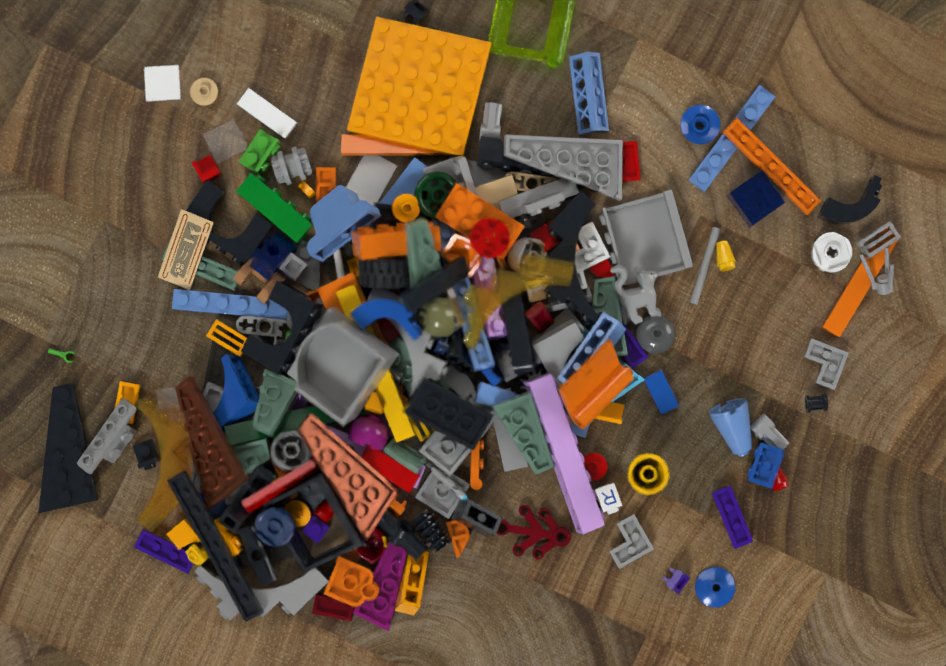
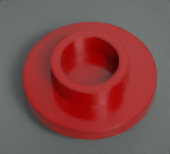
M598 453L585 455L583 465L585 471L587 470L590 474L591 481L603 478L607 472L605 458Z

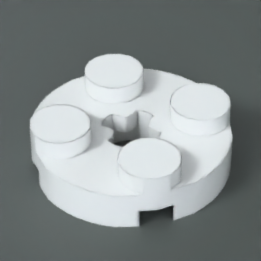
M825 233L812 244V260L821 271L829 273L838 272L844 269L850 262L852 246L847 238L838 233ZM829 247H831L832 250L836 249L837 253L834 254L835 258H831V256L827 255Z

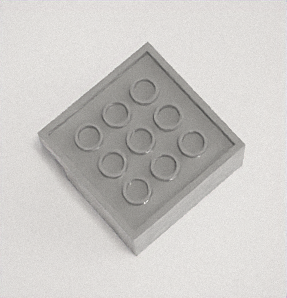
M331 307L327 310L315 331L301 344L296 360L287 374L295 379L297 385L295 390L339 423L345 425L357 418L399 353L366 329L362 330L358 323L336 307Z

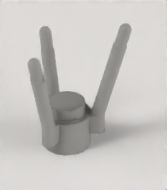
M885 248V274L879 275L876 281L864 255L861 254L860 258L871 281L872 289H877V293L880 295L892 293L894 264L890 265L889 270V248Z

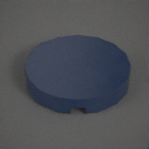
M273 506L264 509L255 520L257 536L269 546H283L292 539L295 533L293 517L288 511L280 507Z

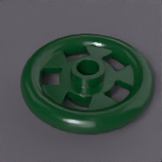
M435 171L424 175L418 181L414 196L418 200V206L423 215L430 219L439 220L435 216L449 195L443 186L448 183L451 189H453L457 183L453 177L447 173ZM437 179L438 185L430 187L429 182ZM423 191H428V200L422 199ZM435 192L440 194L438 200L434 198ZM430 204L438 206L437 212L429 209Z

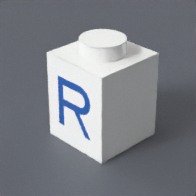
M613 482L594 489L603 513L607 511L608 514L619 511L618 507L622 506Z

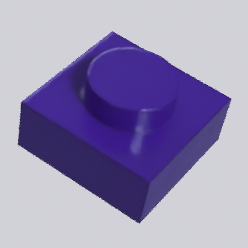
M314 515L302 532L316 543H319L330 526Z

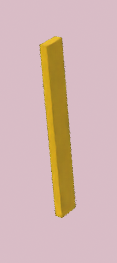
M356 284L336 292L344 314L353 321L355 320L350 313L364 304ZM370 325L366 330L377 337L373 326ZM389 368L375 391L397 443L415 436L416 432L410 417L403 413L405 405Z

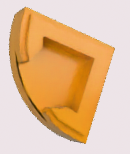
M300 181L297 184L309 199L316 195L314 190L305 181Z

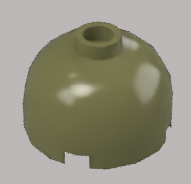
M435 297L420 307L418 321L421 328L432 337H445L451 335L456 328V323L453 322L457 312L449 298Z

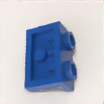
M760 443V446L754 452V464L748 470V481L773 489L785 450Z

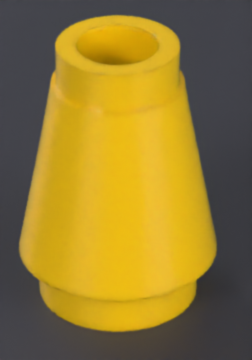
M728 241L717 242V267H719L720 271H729L736 268V260Z

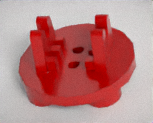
M484 218L472 227L470 244L473 250L480 256L495 258L502 255L508 248L510 232L501 220Z

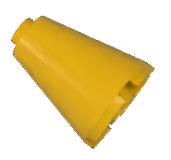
M639 455L629 466V482L639 493L655 494L661 491L668 482V467L665 461L657 455ZM646 469L648 474L646 477H643V471Z

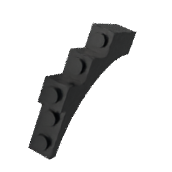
M580 191L546 228L549 231L548 235L552 239L560 241L555 249L545 258L547 261L546 265L553 272L558 271L559 274L543 291L546 293L545 297L552 303L556 302L559 304L563 299L566 300L565 304L572 311L576 310L581 314L580 318L583 322L593 326L600 316L591 307L582 292L577 277L575 256L580 229L587 215L596 204Z

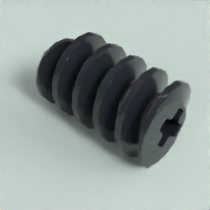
M427 509L413 518L410 523H418L415 531L422 530L419 537L426 536L424 544L431 543L428 550H436L437 552L452 542V539H445L448 533L440 532L443 529V525L436 526L439 519H431L435 513H427Z

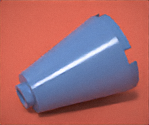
M744 398L726 401L727 404L722 407L720 404L714 406L709 410L710 418L732 453L738 454L739 457L749 454V450L752 449L747 400Z

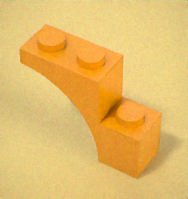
M219 517L214 522L235 557L245 547L239 536L218 522L221 518ZM188 518L181 521L167 533V536L179 550L188 544L201 542Z

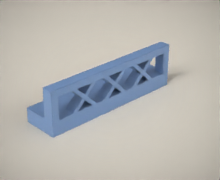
M584 52L570 56L578 135L592 132H608L609 126L600 53ZM582 59L583 66L579 71L576 60ZM582 78L585 80L583 90L579 88V82ZM584 98L587 99L588 104L585 110L581 105ZM586 117L590 121V128L584 129Z

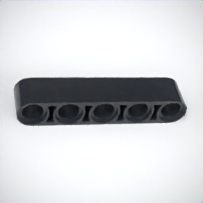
M515 274L499 277L498 284L514 373L521 374L535 371L536 366L528 319L525 315L526 308L520 276Z

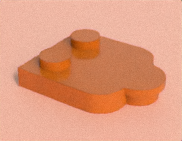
M339 556L324 595L356 607L363 604L365 600H374L379 594V586L373 581L374 575L369 568Z

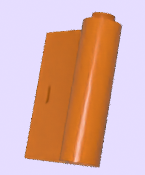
M609 339L558 389L571 420L581 429H585L634 380L633 371L628 366H622L619 363L612 341Z

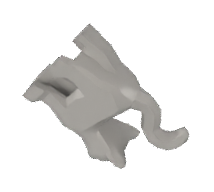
M620 265L611 268V273L620 274L615 283V291L620 302L621 317L624 324H627L629 321H633L634 324L643 322L641 315L637 313V310L642 307L647 308L651 317H661V311L656 307L657 295L654 289V283L657 278L656 271L640 270L636 267L637 280L641 286L624 290L622 286L628 277L626 268Z

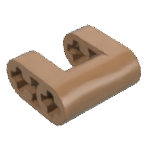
M254 254L233 278L240 286L252 275H255L264 282L266 286L257 296V299L264 305L270 300L268 297L276 282H286L287 280L285 276L257 254Z

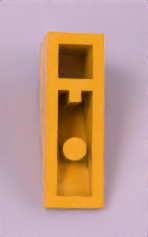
M425 551L417 561L407 554L395 611L415 615L419 610L429 555L428 551Z

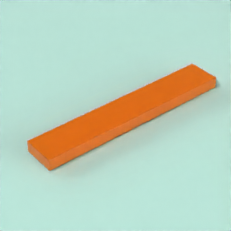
M735 118L722 132L805 215H808L821 202L738 118Z
M342 134L341 137L342 156H453L362 134Z
M887 227L886 229L878 233L874 240H876L877 238H879L891 229ZM892 233L891 235H889L888 237H886L885 239H883L882 241L868 249V252L871 253L872 251H874L875 249H877L878 247H880L881 245L895 237V235ZM897 241L887 247L889 248V255ZM885 248L868 260L865 258L874 279L885 263ZM862 261L822 325L823 329L838 338L843 333L871 286V281Z

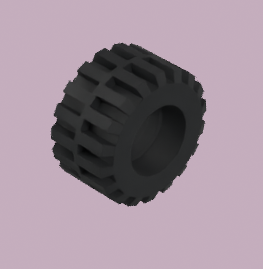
M392 256L366 260L359 259L358 283L360 285L381 289L402 288L409 285L408 258Z

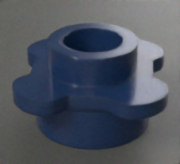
M448 336L435 339L432 351L436 353L437 357L447 352L449 348Z

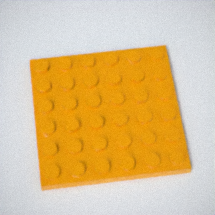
M376 16L347 131L453 156H464L492 43Z

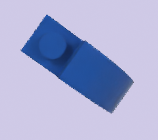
M377 299L368 301L350 313L362 330L367 329L380 318L389 317L399 322L413 340H417L422 336L420 325L415 320H410L416 313L407 312L405 304L395 300Z

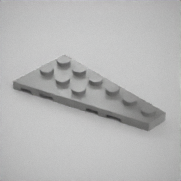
M525 135L504 136V156L616 200H622L623 140Z

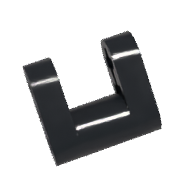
M461 327L448 336L449 348L445 353V360L459 372L472 374L474 373V367L470 355L465 351V348L468 349Z

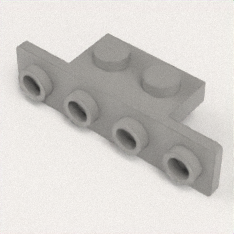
M561 178L499 201L501 211L511 218L528 213L533 216L541 213L544 207L549 206V209L560 206V201L578 194L579 191L575 183Z
M121 399L80 457L77 465L88 474H92L102 459L114 463L137 431L127 425L137 408L126 399Z

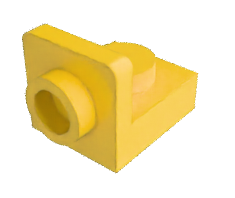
M193 544L185 551L188 559L196 564L197 567L209 558L204 547L199 549L196 544Z

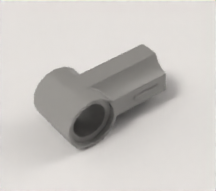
M485 103L480 138L483 136L500 139L501 104Z
M762 414L750 425L752 433L767 445L784 450L789 444L784 436L775 428V424L765 414Z

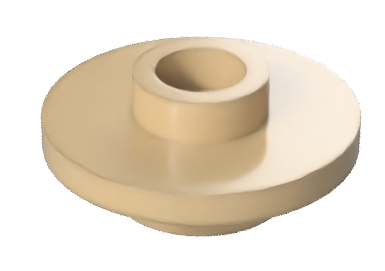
M200 78L192 84L190 95L198 105L208 106L217 99L218 88L211 79Z

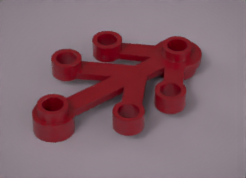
M526 504L519 507V514L526 518L532 528L510 525L506 520L502 519L500 524H505L506 528L504 531L497 529L496 532L500 536L506 535L508 532L530 536L521 544L513 546L512 551L515 556H522L526 549L541 538L550 539L541 548L536 547L533 549L532 555L537 560L542 559L544 554L553 547H564L571 541L570 531L556 524L548 508H541L538 515L547 522L552 531L543 530L532 515L530 507ZM522 507L528 508L527 514L521 513ZM542 510L548 511L547 517L541 516ZM559 533H564L565 538L563 540H558L557 535ZM517 546L522 548V552L520 554L515 553V548ZM536 550L542 551V555L540 557H536L534 555V552Z

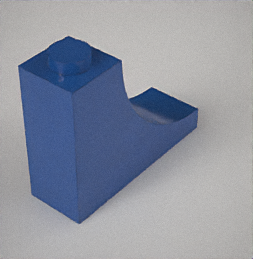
M225 354L221 358L225 372V384L221 400L213 412L223 432H225L224 426L244 422L256 410L257 403H259V396L241 357Z

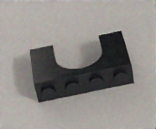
M206 180L186 211L211 221L214 210L226 193ZM256 213L247 228L239 236L230 239L222 238L212 228L207 243L209 244L212 241L217 245L215 249L224 255L227 252L233 255L232 260L242 266L254 254H257L275 226Z
M277 281L268 299L289 312L292 319L290 336L282 344L274 345L260 335L249 334L241 352L274 373L287 376L301 344L312 333V327L321 315L323 304L290 284Z

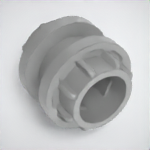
M296 146L291 147V154L284 155L281 150L277 152V156L271 158L276 179L280 184L286 182L287 185L292 184L291 178L300 176L301 181L307 180L306 176L312 174V167L306 149H297Z

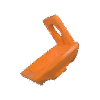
M454 233L440 254L448 262H452L459 256L465 257L469 277L476 271L482 259V256L473 250L470 240Z

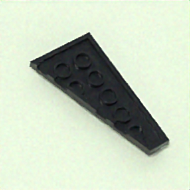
M74 383L56 386L52 389L38 513L99 500L93 473L88 474L77 465L78 460L87 449V443Z

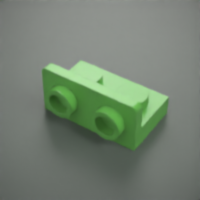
M260 129L239 160V163L256 174L265 173L270 166L269 160L272 155L276 156L277 152L280 151L281 146L279 145L281 142Z

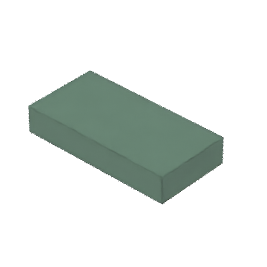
M395 438L383 450L385 454L416 474L428 459L404 442L399 441L396 443Z

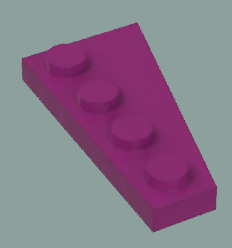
M389 541L373 573V581L379 586L378 596L371 601L365 600L363 604L356 606L353 614L388 632L407 552L401 546L396 547Z

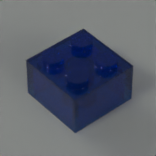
M762 170L727 195V198L749 228L785 203Z

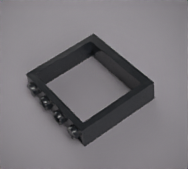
M323 472L303 480L263 504L265 508L274 506L284 509L280 500L317 483L350 540L313 557L295 528V533L292 539L286 543V546L293 553L297 564L299 563L303 572L362 546L367 540L360 534Z

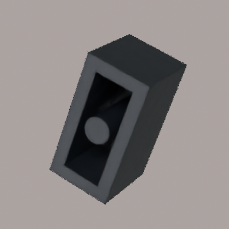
M460 500L452 519L483 536H495L502 517L471 500Z

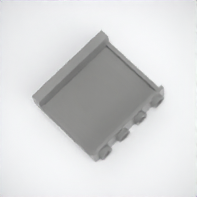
M672 189L643 199L609 208H602L599 218L601 225L606 226L607 233H604L607 245L611 244L612 252H610L612 264L616 263V266H623L628 272L627 280L623 286L638 283L635 272L636 267L640 270L656 271L657 277L693 267ZM615 273L616 279L620 277L619 273Z

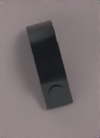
M876 175L872 176L862 197L854 204H843L830 197L827 198L817 218L828 223L845 225L866 217L878 206L881 200L874 197V195L877 196L881 190L882 185L880 182L882 178Z
M259 465L243 490L225 510L218 522L235 534L252 513H248L242 501L272 484L276 476L262 465Z

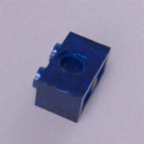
M278 232L273 237L269 236L262 244L263 247L261 249L257 248L251 255L253 260L250 267L268 281L296 248L294 244Z

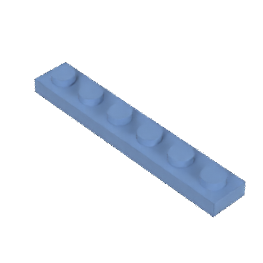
M759 85L735 118H738L751 130L775 96ZM722 134L688 181L705 192L737 147Z
M174 289L172 309L282 320H287L289 313L285 308L272 300H269L264 305L254 296Z

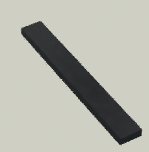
M185 470L168 479V484L245 623L263 614L264 610L187 471Z

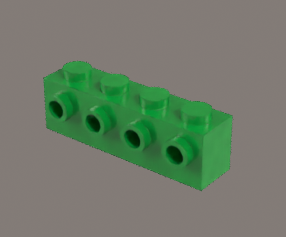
M251 173L236 192L293 241L299 244L314 227L310 223L312 221L311 218L304 212L300 215L295 210L297 208L295 204L289 199L285 202L280 198L282 194L276 188H268L265 185L267 181L259 174L254 176Z

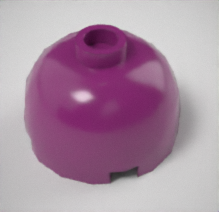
M370 413L369 416L357 417L350 426L347 435L350 440L361 446L368 444L372 445L371 449L383 450L386 446L389 432L386 424L380 420L381 417Z

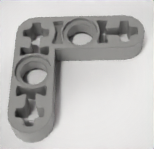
M241 316L236 322V328L240 333L274 337V345H279L286 341L278 340V336L283 338V331L280 330V327H283L285 323L287 324V320ZM247 319L248 323L255 324L254 320H258L256 323L257 332H253V327H247L244 331L240 323H244V320ZM264 321L269 322L271 325L267 333H263L260 330V324Z

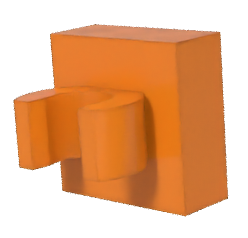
M396 494L387 509L398 518L406 509L404 506L407 501L404 500L400 504L396 501L398 494Z

